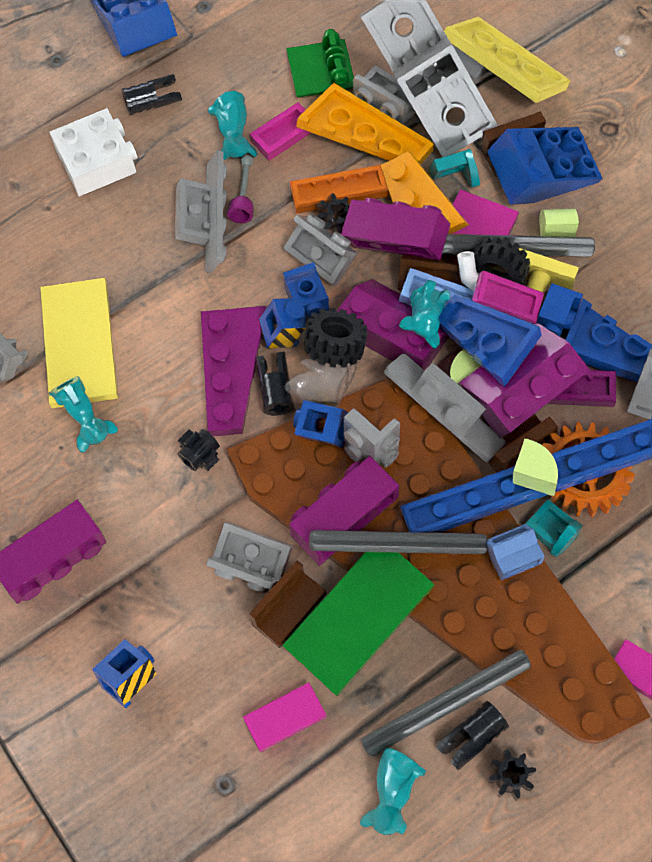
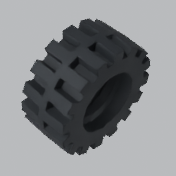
M494 236L492 240L488 237L483 242L480 241L477 244L473 253L478 273L486 271L521 285L524 284L530 270V259L526 258L527 253L525 250H519L520 245L518 243L511 244V239L505 237L504 241H502L500 236ZM489 263L502 266L508 273L495 270Z
M329 308L328 312L325 309L319 310L318 314L314 312L311 318H308L304 338L305 352L310 354V358L313 361L318 359V364L323 366L326 363L330 364V367L336 368V365L344 368L347 367L348 363L354 365L357 363V360H361L364 353L367 325H364V321L361 318L356 319V314H347V310L343 309L340 312L336 311L335 308Z

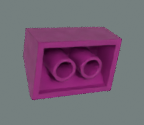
M374 279L355 286L337 311L340 312L341 309L347 310V314L354 313L357 315L356 319L361 318L364 321V325H367L365 346L391 361L397 359L401 354H406L425 371L442 349L449 336L439 327L440 343L436 349L433 348L423 337L413 331L400 328L401 320L406 316H412V306L399 302L401 294Z
M538 323L535 325L540 327L542 336L505 387L482 366L458 383L459 386L486 408L482 416L499 438L513 431L590 371L569 342Z

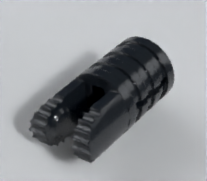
M174 74L150 80L137 86H130V88H122L124 102L129 115L182 101L180 92H172L157 97V89L176 83Z
M284 351L277 353L276 363L279 372L267 373L268 365L264 355L257 356L256 362L263 395L264 413L278 416L291 412L294 409V404L290 392L286 353Z
M489 701L484 702L481 708L475 710V713L468 716L464 722L462 721L436 745V748L444 755L453 751L454 748H457L466 739L468 740L452 757L451 764L457 770L463 768L485 749L486 745H489L494 738H497L502 731L509 728L503 715Z

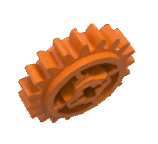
M576 422L574 431L571 432L564 425L560 431V436L556 433L550 434L548 440L550 444L543 443L542 446L552 454L607 435L609 428L605 427L601 433H596L595 423L591 422L588 430L584 431L580 422ZM633 466L610 473L612 474V482L603 489L596 490L597 481L602 480L604 477L601 476L575 485L576 488L569 487L555 492L554 496L551 495L550 501L554 503L561 499L563 501L561 510L564 512L569 506H574L576 517L580 516L583 508L588 510L590 517L595 516L598 507L607 514L611 508V503L619 506L623 500L622 495H628L631 489L628 483H632L635 474L628 470L632 469Z

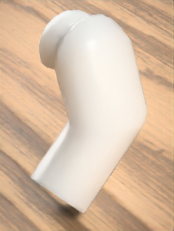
M471 251L461 252L457 255L461 281L474 292L479 275L476 271L474 253Z

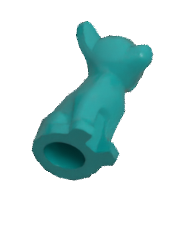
M237 91L223 93L208 108L209 114L216 116L219 130L225 138L221 149L223 151V159L226 160L229 157L239 158L247 152L256 157L258 155L257 151L243 136V129L247 118L245 97Z
M428 280L423 286L414 290L409 297L412 306V316L403 318L399 326L403 330L413 331L423 337L430 346L436 349L440 343L438 334L440 325L439 315L445 307V301H448L450 298V292L447 289L441 292L436 290V282Z
M76 376L52 389L49 395L55 399L58 405H64L68 414L81 425L80 434L77 437V447L83 453L88 449L89 445L100 444L106 439L108 434L116 433L118 428L113 422L94 416L92 403L85 393L84 384L80 377Z
M385 748L377 770V789L380 804L363 816L360 825L363 827L372 826L374 830L383 835L390 836L396 832L403 834L407 824L403 820L401 809L410 799L414 781L419 776H425L426 770L405 754L391 748Z

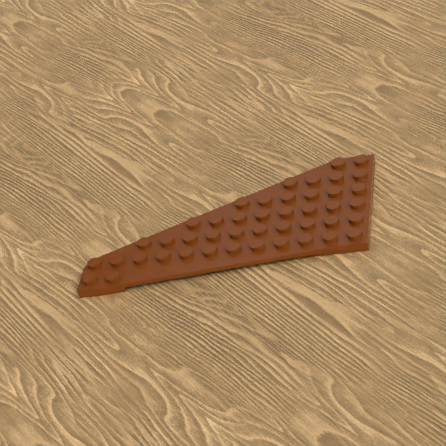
M386 378L328 404V406L344 409L348 413L355 408L379 431L394 418L400 422L399 455L388 467L381 466L399 485L398 499L361 531L409 532L400 506L484 477L457 437L390 378ZM326 419L319 422V431H323ZM294 420L227 449L228 456L250 501L288 529H290L291 518L297 510L303 506L310 507L318 500L319 493L331 483L336 485L345 477L346 470L355 463L344 449L345 442L343 448L295 435ZM506 509L440 533L484 534L487 539L519 527V524L509 510ZM488 549L484 554L400 553L435 584V587L408 617L481 671L514 652L523 650L531 662L530 669L501 685L574 739L590 744L603 743L647 721L651 717L632 683L544 560L538 566L501 581L490 559ZM336 551L329 559L348 572L365 552Z

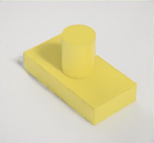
M525 250L527 253L526 258L530 259V270L526 278L529 280L527 287L543 292L544 295L547 287L551 286V283L572 290L579 267Z

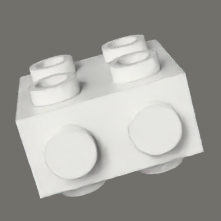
M107 108L49 132L55 150L79 197L136 173L133 160L138 158L131 141L125 143L123 139L125 131L118 118L113 120Z

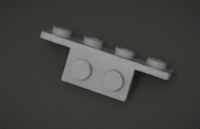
M216 150L206 166V184L180 178L176 184L175 239L205 245V272L212 273L218 264L223 263L226 256L223 234L227 221L223 217V207L226 202L227 192L223 190V181L226 176L227 165L223 163V151Z
M401 354L386 367L384 373L485 462H489L494 457V454L506 444L504 439L499 438L480 419L486 408L434 363L424 371L406 354Z

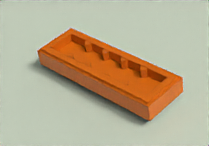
M381 165L290 181L296 214L319 210L316 204L321 200L327 202V197L332 193L335 194L336 199L342 200L348 197V204L351 203V200L364 201L365 198L378 199L389 197V189Z

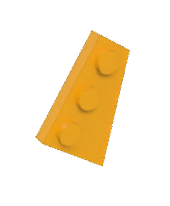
M409 151L381 165L392 202L400 201L416 208H422L423 205L439 208L442 211L441 213L451 223L448 234L469 226L468 222L459 214L451 201L435 184V181Z

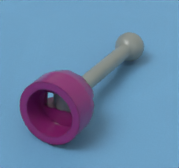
M245 155L241 159L243 173L240 196L232 199L228 207V217L236 223L250 222L254 212L253 202L246 197L249 167L253 164V158L250 155Z

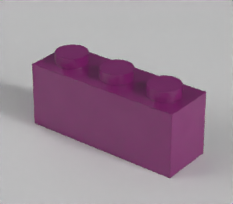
M365 198L364 201L351 200L341 235L351 241L350 245L353 248L440 260L451 223L441 213L442 211L435 206L423 205L422 208H416L400 201H395L392 205L384 204L374 198Z
M371 456L362 463L360 461L353 463L346 470L345 477L336 485L333 483L327 485L319 493L316 502L310 507H301L291 518V523L289 524L291 537L318 566L323 564L336 551L310 550V532L314 530L361 531L398 499L399 485Z
M77 499L0 551V582L17 604L21 601L31 600L41 592L44 585L53 579L59 580L65 577L72 570V566L82 559L87 560L97 555L101 551L102 546L107 542L97 525Z

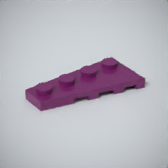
M266 306L201 311L207 428L212 436L243 434L252 380L256 370V357L262 340V328L259 318L267 309Z

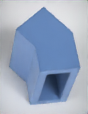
M527 524L486 541L490 559L501 581L542 564L545 557L537 542L534 529Z

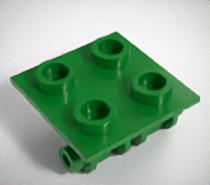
M328 29L324 32L321 43L286 48L297 98L323 94L333 83L345 90L353 89L354 75L345 39H340L339 33L334 29Z

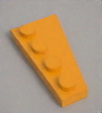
M335 83L297 118L296 127L388 161L409 151L422 164L433 152L434 143Z

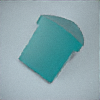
M471 149L435 159L429 167L433 180L462 172L471 188L480 186L479 173Z
M549 499L526 523L534 529L536 538L551 550L550 553L554 557L561 555L574 542L583 527L580 522L572 519Z

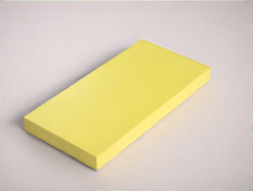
M479 16L448 26L444 30L451 44L535 103L565 91L570 83L566 76Z
M99 278L40 287L48 394L58 385L79 376L91 403L118 399L106 279ZM49 395L51 408L64 407V405H58L55 399Z

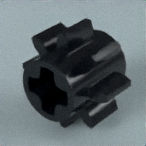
M332 193L327 197V202L321 200L316 204L317 208L321 210L317 217L326 223L324 227L326 230H333V233H342V227L350 207L347 203L348 197L342 200L336 199L335 194ZM333 210H335V211L337 212V214H336V216H335V218H336L337 220H335V219L332 217L333 214H334V211H333Z
M189 429L178 440L181 444L179 446L181 450L177 455L193 471L203 467L209 471L220 460L216 452L220 448L219 443L204 429H201L198 433L196 431L193 433Z
M505 750L502 763L495 759L491 761L490 765L497 773L490 776L487 781L492 784L497 783L500 788L497 795L499 798L507 792L512 793L514 800L518 801L521 787L530 792L534 788L527 778L536 772V768H527L524 763L526 759L525 753L520 755L518 759L511 757L509 750ZM508 767H511L513 773H520L521 775L515 784L512 783L510 778L503 777Z

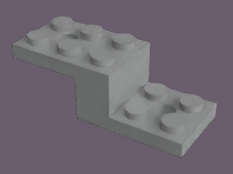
M382 0L360 15L442 157L454 154L483 136V131L498 126L426 0ZM400 18H408L412 21V29L405 35L398 34L395 31V24ZM453 107H459L463 110L462 119L456 123H451L446 119L447 112Z

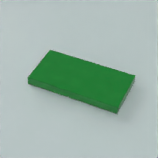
M365 552L282 646L332 693L339 696L435 587V584L400 553Z

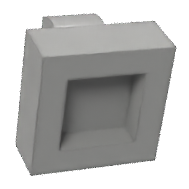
M0 333V379L4 382L14 378L17 366L25 363L28 352L26 350L18 352L15 349L17 340H6Z

